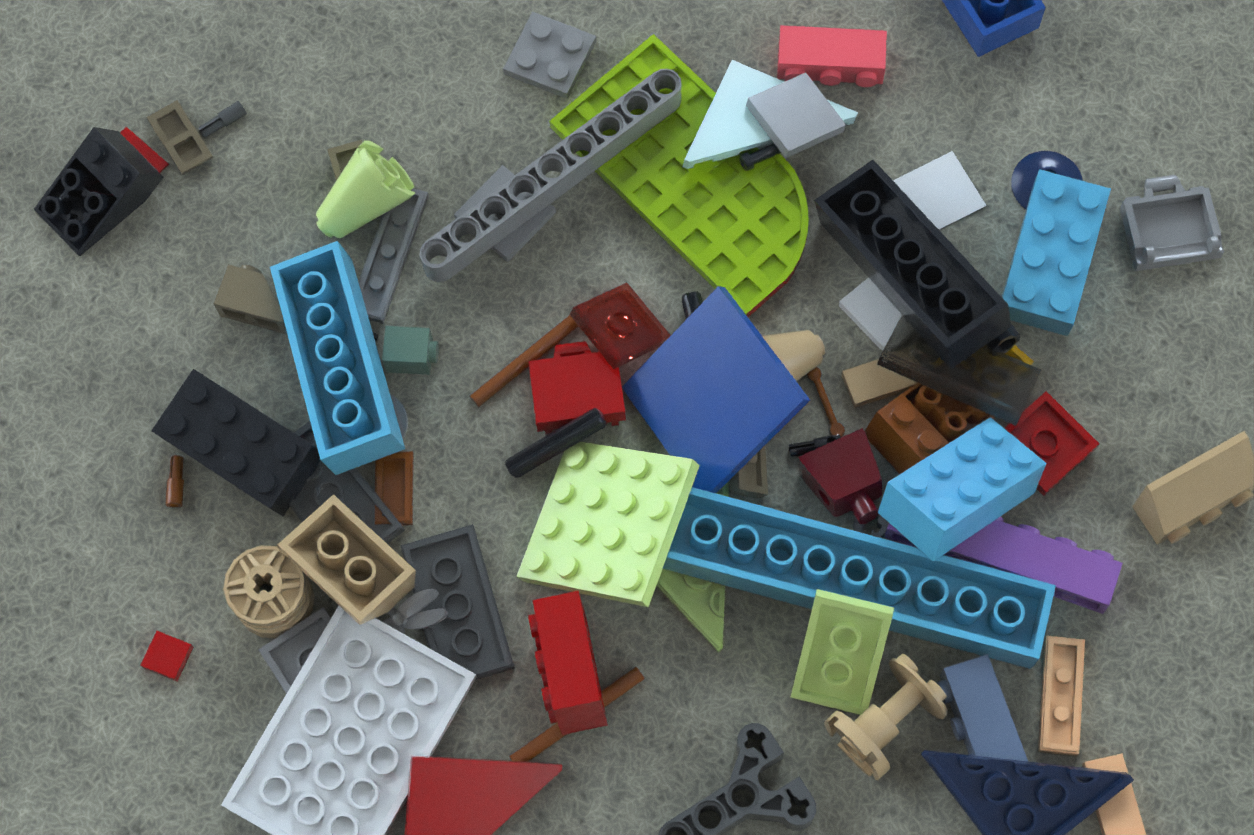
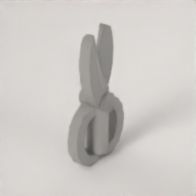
M426 589L408 597L398 609L393 607L388 612L390 617L381 622L405 634V628L417 630L437 625L448 616V611L445 608L421 611L439 596V592L436 589Z

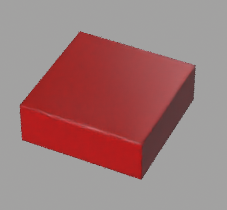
M156 631L140 666L178 682L194 647L190 643Z

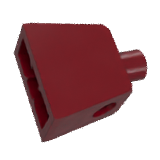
M863 428L798 457L801 478L834 517H839L852 511L860 524H866L879 515L873 501L882 496V478Z

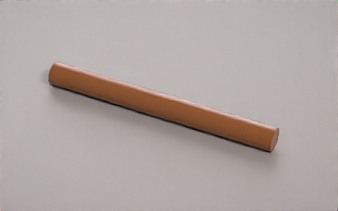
M581 305L469 396L470 399L479 408L529 367L528 361L538 360L590 318L591 314Z
M634 667L601 691L604 708L645 679L637 667ZM556 723L509 757L512 761L529 762L567 734L562 735L558 723Z

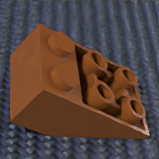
M945 363L879 409L865 429V433L869 442L901 474L991 417L995 420L1003 411L959 365L950 369Z

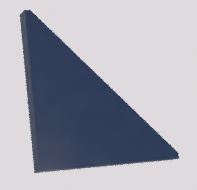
M924 750L921 753L922 757L982 835H1065L1134 781L1131 775L1119 771Z

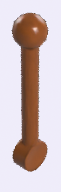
M816 367L807 373V376L814 382L831 425L830 435L839 434L842 437L845 428L836 420L820 379L822 375L821 370Z

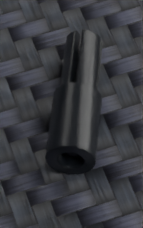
M840 435L813 438V441L789 444V454L791 457L804 455L839 439Z

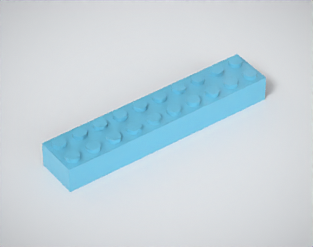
M694 487L691 488L663 569L809 609H812L817 589L893 607L890 631L981 656L988 654L989 658L1029 669L1040 659L1056 587L1053 584L942 555L935 561H932L916 547Z

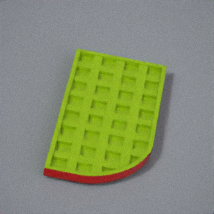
M653 34L549 121L550 128L563 140L654 72L660 69H671L678 73L681 78V104L678 109L595 170V172L714 289L718 286L725 287L746 316L749 317L786 285L795 273L803 256L807 241L809 216L802 183L793 167L781 154L754 165V169L745 171L741 166L739 156L746 152L751 154L760 150L757 147L741 151L737 156L715 162L708 160L694 164L693 168L686 169L682 167L684 159L716 93ZM664 88L659 90L658 92L661 94H669L673 91L671 89ZM634 109L630 113L634 115H641L645 111L642 109ZM612 129L602 132L606 136H613L617 133V131ZM579 150L576 152L580 157H584L589 154V152L585 150Z

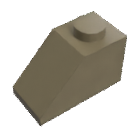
M228 264L213 303L219 315L287 335L281 308L262 272L250 265L236 267Z

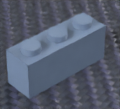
M988 654L943 668L940 674L941 681L937 682L947 696L942 702L944 704L950 703L954 717L950 718L952 731L957 741H964L968 755L1028 761Z

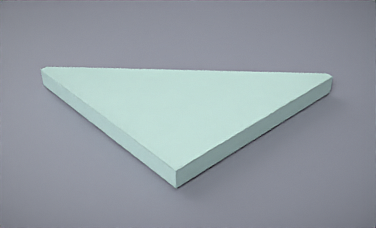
M732 60L684 159L682 167L689 169L693 168L694 164L708 160L715 162L737 156L741 151L756 147L762 149L774 144L746 107V103L749 97L784 81ZM828 100L846 125L854 123L858 112Z

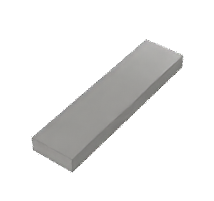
M413 188L411 191L415 192V194L409 200L382 215L358 281L368 318L371 321L384 324L429 197L428 192Z

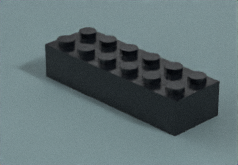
M871 160L814 200L821 225L950 369L1011 327L1008 303L874 160Z

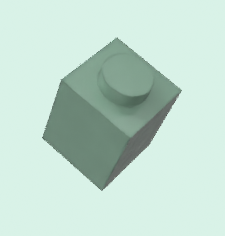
M385 326L382 362L386 372L430 375L431 363H437L439 355L438 341H433L430 328Z

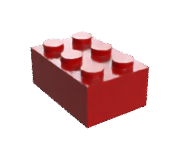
M579 590L532 600L535 614L528 615L531 634L535 638L537 647L535 658L539 675L541 674L544 685V688H541L545 710L549 714L550 723H558L562 735L608 726L588 621Z

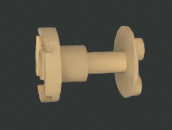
M903 653L897 659L892 658L889 662L892 673L903 687L880 708L872 704L855 721L836 710L824 722L826 730L831 737L836 733L840 735L841 739L837 744L840 749L868 776L873 774L877 781L891 768L881 750L899 734L896 725L918 704L938 719L943 720L947 716L948 709L942 702L947 698L945 692L933 680H929L926 683L917 673L918 668L915 663Z

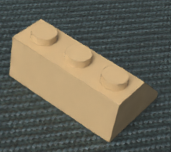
M1245 431L1237 434L1153 481L1144 488L1132 507L1157 545L1167 539L1173 544L1191 532L1188 528L1191 525L1200 521L1205 526L1223 514L1220 510L1221 508L1230 503L1237 508L1254 497L1252 492L1254 490V454L1248 435Z
M334 494L277 544L279 550L359 625L388 613L415 587L416 570Z

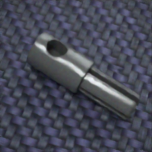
M236 101L231 106L217 113L216 117L198 128L199 132L206 138L223 126L227 127L247 113L241 103Z

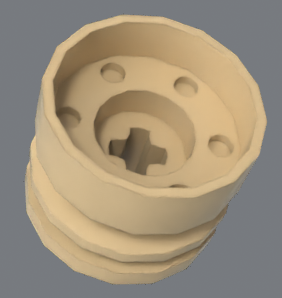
M261 545L244 551L233 560L225 574L223 590L228 606L250 632L262 638H277L309 617L313 611L315 595L310 579L277 546ZM266 584L268 586L272 585L273 589L267 592L266 590L261 591L260 587Z

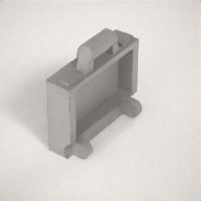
M1176 175L1149 178L1145 180L1143 198H1140V196L1128 197L1122 202L1120 213L1135 271L1218 259L1225 252L1221 243V232L1209 187L1199 186L1185 191ZM1166 190H1173L1174 192L1163 195H1153V192H1160Z

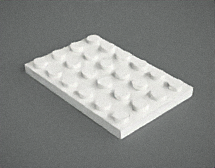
M338 606L221 805L272 835H387L408 798L411 755H433L477 675L376 618L359 625L346 611Z

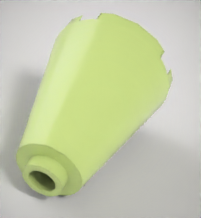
M364 141L358 146L317 210V226L326 236L330 238L333 236L343 238L409 200L415 194V192L411 191L414 188V184L406 171L393 157L390 160L383 158L379 153L384 149L371 141Z

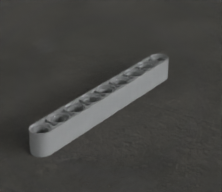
M660 69L654 72L425 241L420 249V259L426 276L436 282H444L450 279L676 111L681 104V78L678 73L671 69ZM664 88L671 89L673 92L669 94H661L658 91ZM634 109H642L645 111L641 115H634L630 113ZM609 129L617 131L613 136L602 134L603 131ZM579 150H585L589 152V154L584 157H577L573 155L575 152ZM550 171H557L561 173L560 176L556 178H548L545 176ZM522 192L533 194L528 199L522 200L517 198ZM494 213H500L504 215V217L498 221H491L488 219V217ZM466 234L475 236L470 242L464 243L459 241ZM436 256L446 257V260L440 264L430 263V260Z

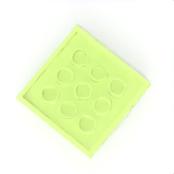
M579 442L565 450L517 577L531 584L571 592L579 590L580 594L649 607L700 465L689 458Z

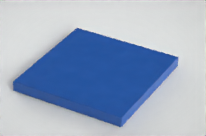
M718 286L622 386L624 392L669 455L693 459L700 465L692 487L712 493H717L810 401L809 397L728 290L721 286Z

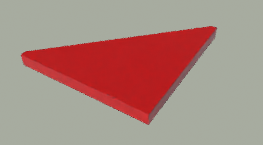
M411 755L405 835H492L562 771V764Z

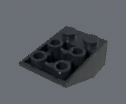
M93 127L34 210L78 256H81L142 205L163 179V176L119 131Z

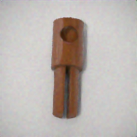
M174 455L170 460V474L167 480L165 502L167 507H182L184 480H182L184 458L180 455Z

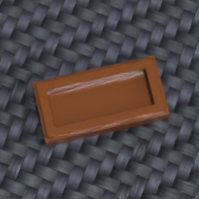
M413 451L396 452L375 460V492L402 526L413 525ZM375 505V525L390 524Z

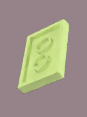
M817 589L791 698L859 715L868 709L894 608Z

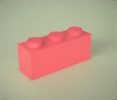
M780 25L777 79H785L787 81L806 72L812 81H820L828 86L838 85L840 82L856 83L860 87H872L876 84H883L886 68L887 31Z

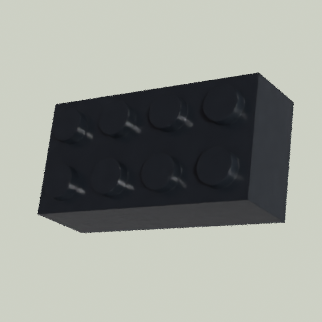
M195 369L191 371L151 430L282 517L290 508L289 504L292 499H296L306 484V480L312 475L321 461L318 449Z

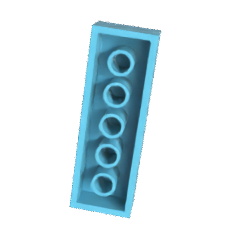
M335 241L271 266L273 282L320 460L335 475L404 450L405 445L351 257L340 243Z

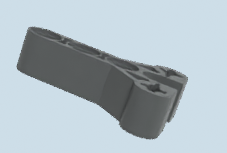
M751 723L745 725L738 734V757L729 783L666 822L661 827L658 835H668L673 831H679L684 835H723L746 819L783 823L788 829L801 831L812 824L816 814V803L800 776L775 791L766 790L760 785L758 776L782 760L784 752L772 733L764 725ZM752 736L754 740H759L760 738L763 740L761 744L762 754L760 751L757 752L754 747L746 748L748 737ZM739 789L748 790L753 795L754 802L748 807L736 806L731 798L732 794ZM791 802H794L797 806L804 804L807 807L803 819L798 815L792 817L789 815L792 807ZM706 810H713L720 816L721 822L717 827L707 829L699 823V815Z

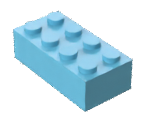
M1039 169L1032 187L1002 293V298L1009 306L1011 321L1068 336L1075 322L1111 188Z
M990 417L887 483L878 513L927 557L935 561L1032 496L1036 491L1047 463Z

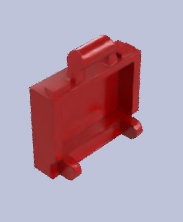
M581 341L556 345L553 358L528 361L537 432L545 431V435L553 432L552 430L559 429L593 408L600 410L604 415L606 423L611 422L612 426H619V421L626 420L617 350L592 353L587 342Z

